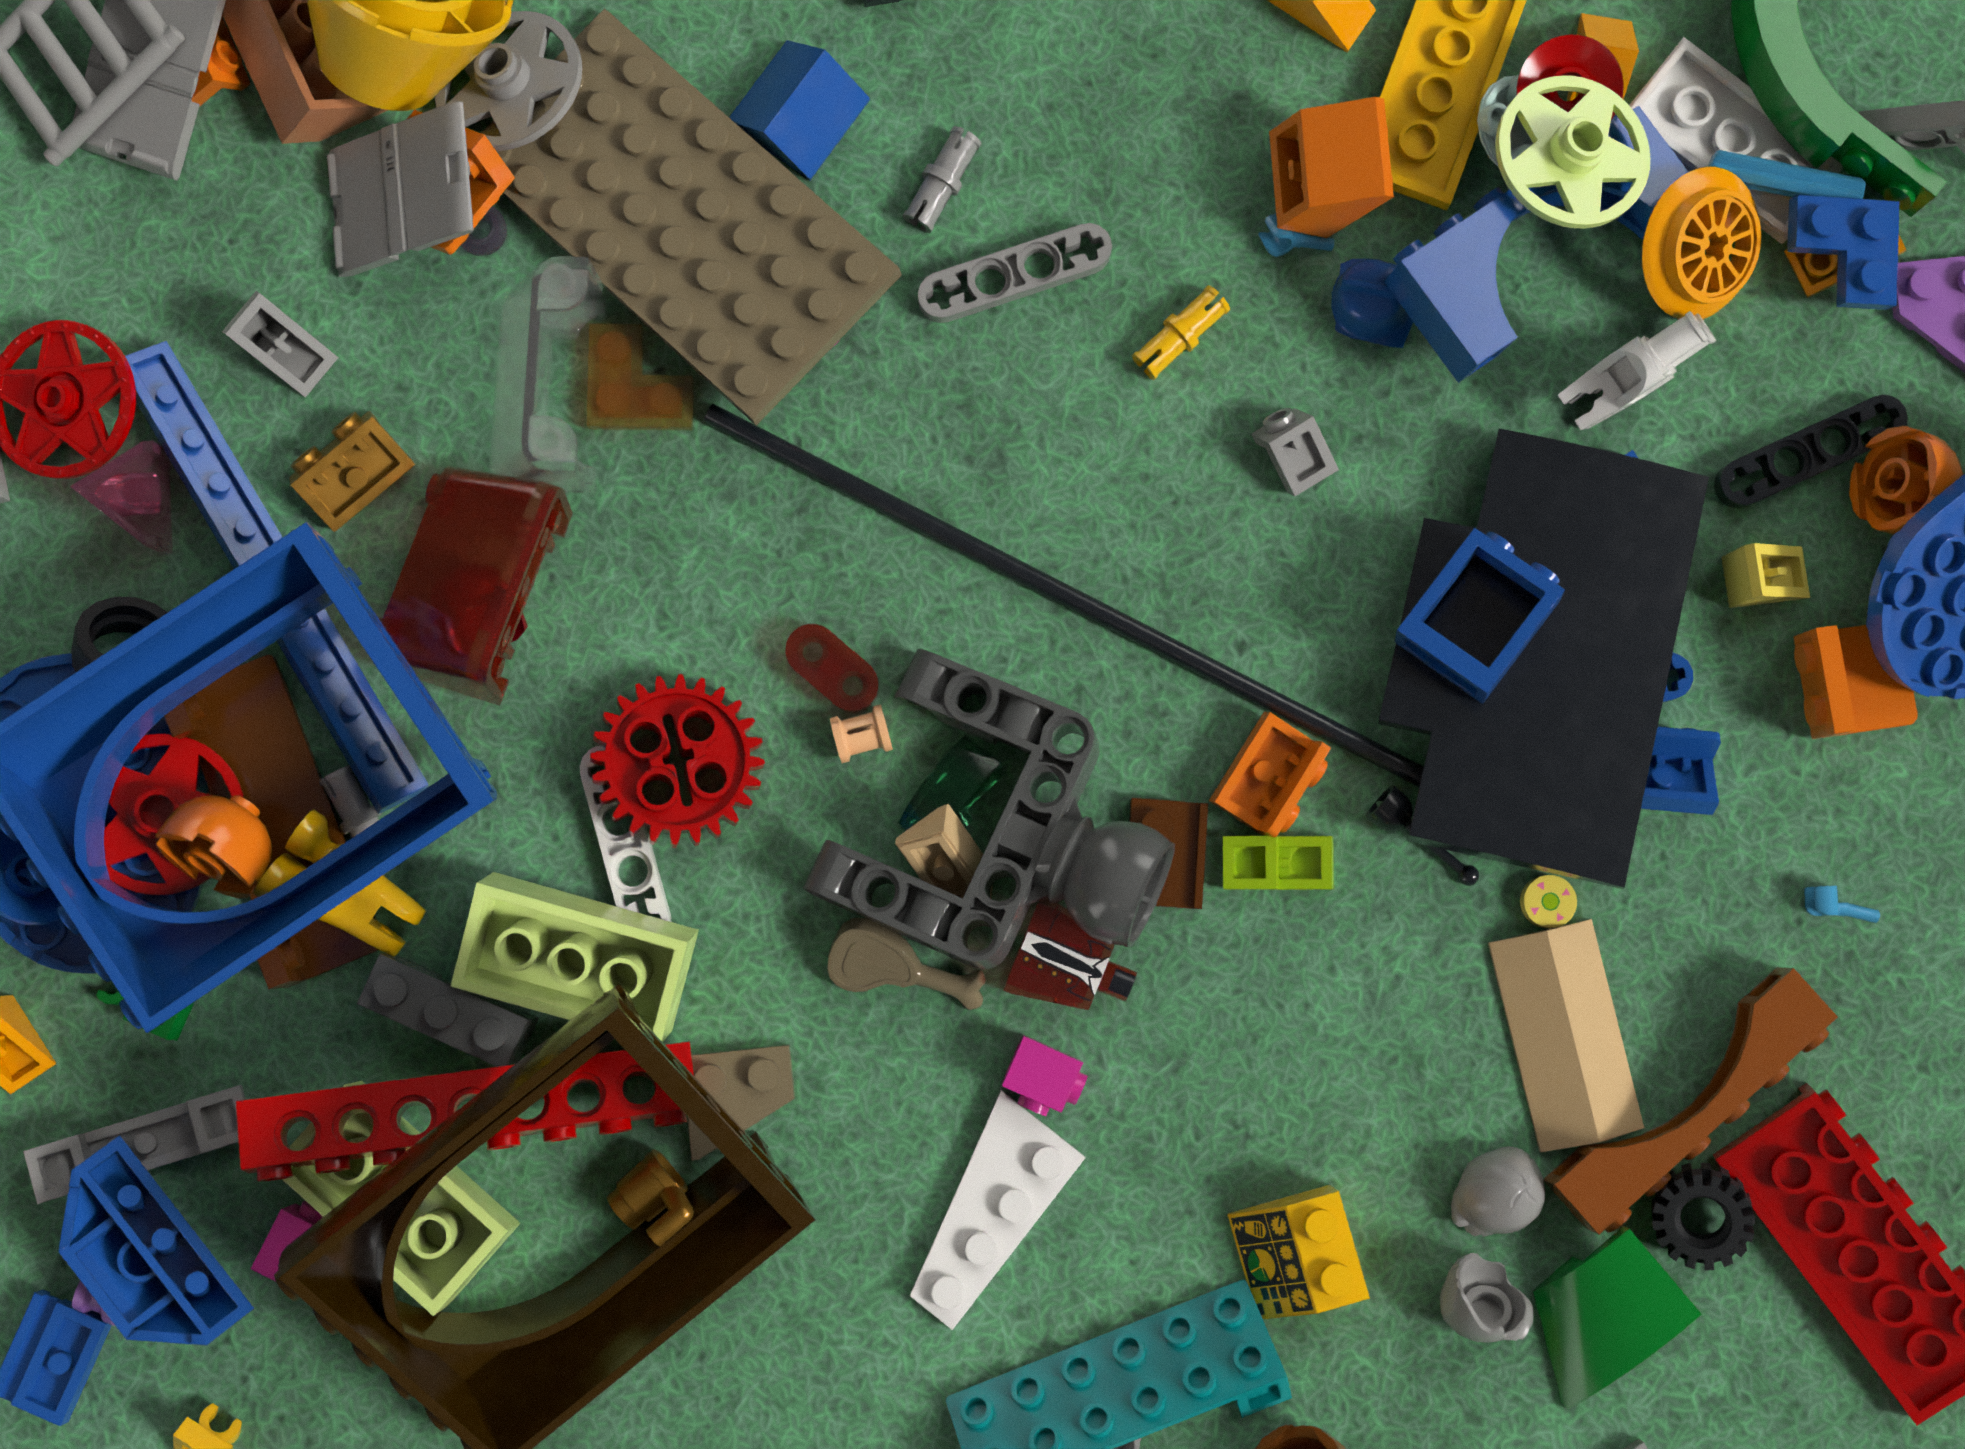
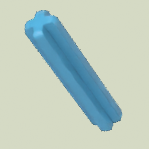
M1723 150L1716 151L1708 164V167H1719L1734 173L1749 189L1789 197L1810 195L1863 199L1866 186L1862 178Z

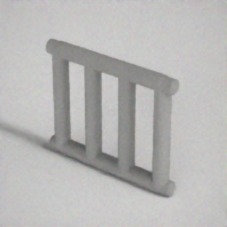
M24 0L0 25V78L48 148L43 154L51 165L57 167L67 157H70L185 40L184 35L173 25L167 26L150 0H124L152 40L133 61H131L90 0H64L117 76L98 96H96L42 18L45 11L56 0ZM26 31L82 111L64 131L60 129L8 53L9 48Z

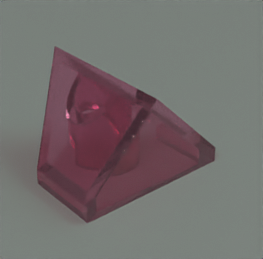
M142 441L70 486L144 546L161 554H172L170 459L161 445L154 441Z

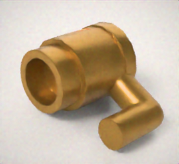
M655 1149L651 1150L639 1164L617 1182V1188L607 1196V1201L613 1211L631 1229H636L644 1221L650 1222L667 1207L668 1211L646 1229L649 1237L658 1246H662L691 1220L694 1213L693 1207L684 1194L688 1191L686 1182L665 1156Z

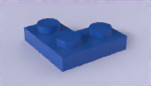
M1797 195L1789 200L1787 252L1838 255L1836 307L1888 310L1897 306L1900 201Z

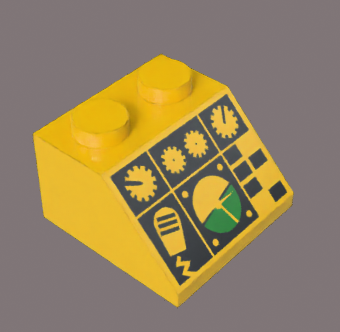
M1331 1185L1227 1214L1246 1282L1263 1319L1318 1314L1370 1299L1340 1193Z

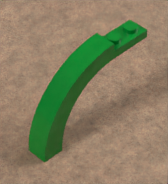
M1797 0L1731 1L1734 39L1740 63L1750 88L1778 132L1802 157L1818 169L1831 156L1842 165L1848 174L1862 178L1866 184L1880 193L1884 200L1900 201L1899 210H1902L1910 217L1938 195L1947 181L1862 117L1846 103L1828 82L1812 56L1805 39Z

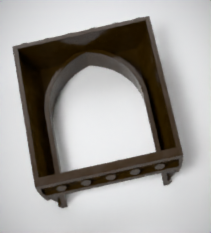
M618 984L616 987L605 992L288 1244L281 1253L278 1271L274 1274L279 1288L287 1297L293 1301H297L300 1298L313 1309L316 1319L327 1332L332 1335L340 1332L351 1342L358 1358L370 1368L376 1365L388 1374L392 1386L404 1399L410 1400L414 1397L425 1407V1411L432 1423L443 1432L448 1429L453 1431L460 1438L464 1449H533L813 1223L815 1218L790 1177L776 1166L768 1151L769 1147L755 1131L749 1136L642 1021L629 993L622 985ZM614 1039L724 1154L722 1159L687 1186L688 1191L684 1194L693 1207V1217L662 1246H658L652 1241L646 1229L668 1211L667 1207L650 1222L644 1221L636 1229H633L574 1277L533 1299L495 1310L473 1313L439 1312L434 1316L426 1309L397 1300L393 1290V1276L398 1248L410 1220L428 1193L462 1160Z

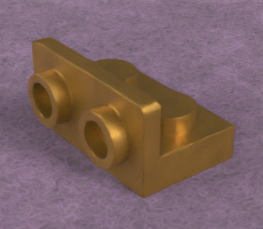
M371 411L366 412L362 417L356 412L351 413L331 431L336 437L321 451L312 446L291 464L295 473L289 477L290 485L333 532H336L415 465L414 461L381 426Z

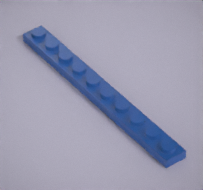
M164 341L126 355L125 357L134 376L138 407L233 568L235 569L281 539L282 535L168 342ZM325 609L277 640L278 645L378 814L416 796L429 786Z

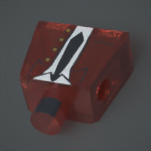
M1049 898L1038 901L1003 991L1089 1010L1096 991L1126 1002L1137 972L1109 961L1115 946L1114 944H1106L1090 937L1074 922L1069 915L1068 909L1058 903L1052 904L1049 902Z

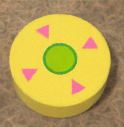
M1543 875L1533 878L1525 885L1520 897V906L1526 919L1533 925L1541 928H1557L1565 925L1573 917L1577 907V897L1573 887L1565 879L1555 875Z

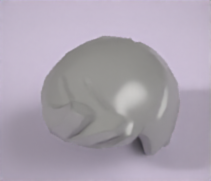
M1507 1146L1484 1153L1471 1160L1467 1164L1453 1194L1451 1203L1453 1223L1459 1227L1464 1226L1465 1230L1473 1236L1482 1235L1483 1237L1493 1234L1513 1233L1529 1225L1539 1216L1545 1201L1544 1179L1534 1159L1530 1158V1155L1523 1149Z
M1470 1253L1457 1259L1449 1270L1440 1293V1308L1444 1321L1458 1335L1475 1342L1523 1340L1533 1323V1306L1525 1294L1508 1281L1505 1265L1500 1262L1487 1261L1477 1253Z

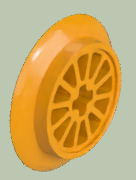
M1702 167L1692 170L1678 178L1668 187L1651 213L1642 246L1644 279L1655 303L1665 313L1674 318L1681 319L1689 311L1693 315L1698 313L1702 319L1712 316L1735 297L1754 271L1761 248V226L1754 199L1747 186L1738 176L1719 167Z

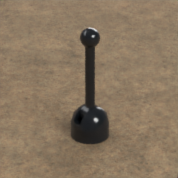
M1391 785L1384 790L1367 811L1366 818L1385 831L1396 832L1406 829L1410 833L1413 815L1412 803L1395 785ZM1377 801H1382V803H1381L1380 806L1378 807L1377 804H1376V802H1377ZM1426 846L1458 873V879L1463 885L1471 886L1478 881L1479 871L1476 867L1464 865L1447 850Z

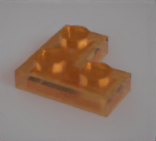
M589 324L587 427L592 430L693 431L694 378L693 376L643 375L644 328L642 324Z

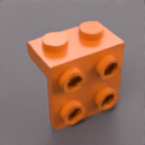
M1837 625L1819 627L1793 636L1795 644L1794 659L1797 670L1800 673L1804 694V714L1810 727L1812 740L1907 726L1917 720L1918 713L1914 691L1898 684L1883 670L1873 652L1866 625L1838 629Z

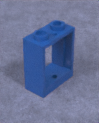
M1474 528L1399 626L1394 642L1483 704L1559 604L1565 589L1558 585L1560 582L1559 578L1547 567L1537 562H1533L1530 566L1513 554L1515 551L1514 547L1506 539L1490 531L1485 535ZM1474 555L1540 599L1489 668L1424 623Z

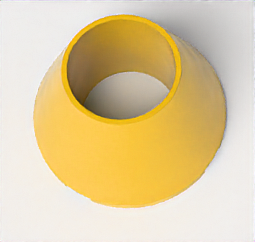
M307 0L319 64L328 80L346 95L369 106L391 111H409L426 105L505 30L511 18V7L514 0Z

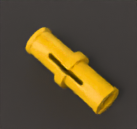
M1209 285L1206 286L1203 292L1178 315L1171 314L1163 321L1164 328L1139 351H1135L1132 354L1133 361L1139 367L1154 354L1158 355L1144 370L1150 379L1155 380L1185 349L1191 352L1199 344L1197 338L1230 311L1229 304L1224 297L1208 311L1205 310V307L1219 294L1215 288Z

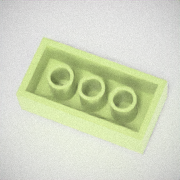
M493 872L476 883L451 987L571 1020L605 992L620 984L629 993L642 1021L664 1042L673 1030L699 930Z
M358 1081L354 1083L345 1084L343 1087L363 1085L365 1083L363 1081ZM357 1113L346 1121L344 1135L348 1142L359 1143L371 1135L374 1126L371 1115ZM401 1117L400 1123L404 1133L409 1135L420 1134L408 1121ZM312 1122L290 1145L291 1150H304L313 1143L316 1131ZM373 1157L350 1160L351 1169L332 1173L316 1174L315 1165L293 1167V1177L282 1180L324 1217L388 1165L374 1166ZM455 1166L428 1193L410 1220L398 1248L393 1280L434 1316L455 1299L520 1225V1222L458 1166Z

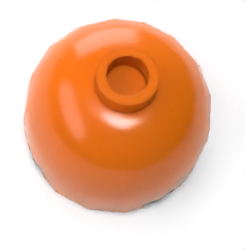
M1908 426L1893 427L1873 437L1865 446L1872 450L1866 455L1863 464L1855 462L1850 477L1849 495L1853 511L1859 519L1867 520L1871 527L1876 530L1895 534L1917 512L1964 474L1959 458L1944 440Z
M216 795L195 797L181 804L167 818L155 838H160L156 843L158 850L183 873L194 880L197 879L198 872L216 879L218 883L213 890L235 898H248L264 875L272 853V843L268 831L258 818L260 815L259 809L247 799L237 795L231 796L230 799Z

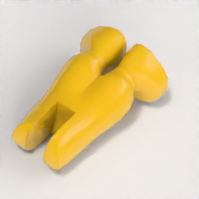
M313 809L294 830L285 849L297 857L315 863L342 844L331 842L325 816ZM282 854L262 876L254 890V894L258 897L267 894L305 870L306 867L289 854ZM383 875L318 920L340 928L376 949L395 957L405 945V941L389 927L373 919L380 906H383L395 916L413 925H418L423 919L426 910Z

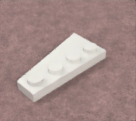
M1002 1090L997 1097L910 1293V1297L951 1330L958 1324L1086 1158Z

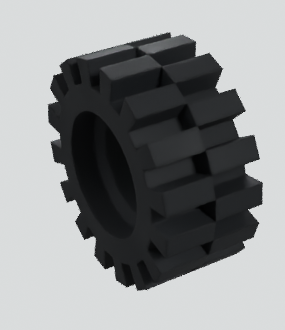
M1701 1162V1168L1692 1169L1691 1163L1681 1165L1682 1172L1678 1174L1671 1170L1669 1172L1671 1174L1670 1181L1660 1191L1655 1193V1199H1652L1653 1231H1656L1659 1245L1661 1248L1664 1246L1668 1248V1256L1673 1260L1677 1261L1681 1257L1684 1259L1685 1266L1695 1269L1696 1262L1704 1263L1705 1271L1715 1270V1262L1721 1261L1724 1267L1733 1264L1732 1256L1737 1254L1742 1257L1747 1251L1746 1242H1752L1754 1237L1753 1224H1755L1752 1202L1749 1193H1746L1743 1183L1737 1177L1733 1180L1730 1177L1729 1170L1721 1166L1718 1171L1711 1170L1710 1163ZM1699 1197L1716 1201L1725 1213L1722 1226L1710 1234H1697L1687 1229L1682 1223L1680 1214L1688 1201Z

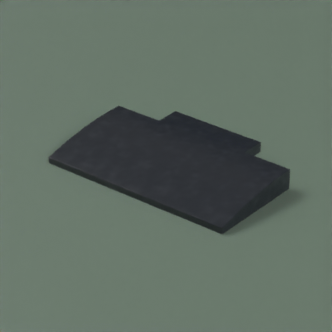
M1505 429L1498 430L1476 529L1485 535L1490 531L1506 539L1515 549L1513 554L1530 566L1533 562H1537L1550 569L1559 578L1560 582L1558 585L1564 588L1565 591L1559 604L1483 704L1396 643L1378 724L1431 735L1408 842L1620 889L1625 888L1709 477L1606 450ZM1424 518L1400 625L1474 527ZM1474 555L1424 623L1489 668L1540 599Z

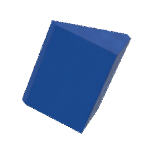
M787 40L729 118L765 150L810 181L870 101V98L825 49Z

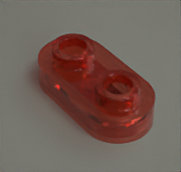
M806 624L798 627L791 633L785 648L788 663L798 675L842 711L856 713L866 710L874 703L879 693V680L875 670L826 627L818 624ZM817 643L822 646L823 655L818 661L810 662L804 658L803 651L808 644ZM850 677L859 678L863 682L862 691L855 696L847 695L843 691V684L846 679Z

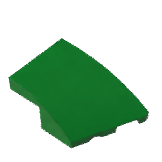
M1622 1226L1583 1261L1572 1256L1532 1291L1538 1316L1541 1319L1544 1340L1559 1391V1399L1566 1409L1586 1400L1631 1371L1702 1315L1630 1228Z

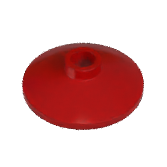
M1573 34L1558 36L1539 45L1524 62L1516 85L1517 96L1524 88L1536 81L1565 75L1593 80L1611 89L1621 98L1623 97L1624 90L1623 74L1612 52L1593 38ZM1558 91L1540 95L1566 112H1569L1586 94L1576 92L1575 99L1571 101L1562 100L1558 95ZM1612 112L1611 120H1612L1613 117L1615 116V113H1614V112Z

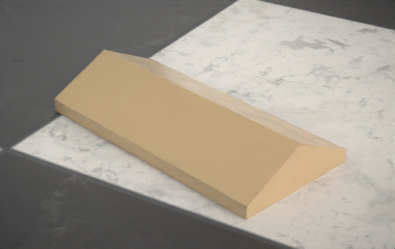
M1592 919L1489 942L1488 946L1539 1152L1600 1143L1643 1129L1644 1125Z

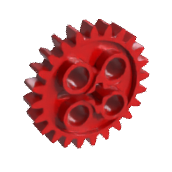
M678 674L675 687L667 689L662 677L656 676L655 692L648 693L640 683L635 684L637 700L632 703L627 698L619 695L617 697V705L622 712L621 715L618 716L610 712H604L602 720L611 731H595L593 735L595 742L606 747L603 751L590 753L591 763L605 766L604 770L592 775V783L609 786L599 797V802L603 805L616 801L618 807L612 815V820L617 822L630 816L633 820L629 834L634 836L645 826L650 829L649 842L652 845L657 842L662 832L669 833L672 848H677L680 835L688 833L693 845L698 846L701 830L704 828L715 839L719 838L721 830L718 821L720 819L736 826L739 819L733 807L738 806L749 810L752 806V800L743 790H759L761 786V781L749 774V771L762 769L765 764L764 759L750 756V752L758 749L763 743L762 738L746 737L745 733L754 726V718H745L738 721L736 716L740 711L742 702L738 700L726 707L722 703L725 693L723 686L717 689L711 696L705 694L706 683L705 678L702 677L696 683L693 690L686 689L683 674ZM665 716H670L673 719L679 754L681 757L691 758L686 762L684 771L687 787L692 798L691 806H684L682 803L675 766L673 764H664L669 760L671 749L663 724ZM692 718L705 719L712 728V735L704 741H693L685 735L683 725ZM646 729L653 731L660 739V746L655 751L641 753L632 747L630 739L635 732ZM703 769L717 770L724 779V787L715 793L704 792L697 787L695 775ZM660 780L670 786L673 796L667 803L654 805L644 798L642 794L643 787L648 782Z

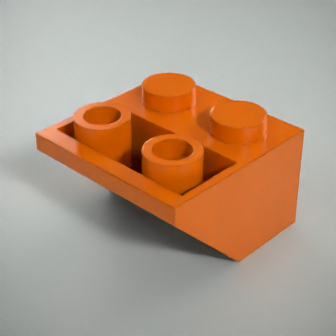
M1375 96L1300 109L1269 131L1277 228L1329 238L1394 197L1384 98Z

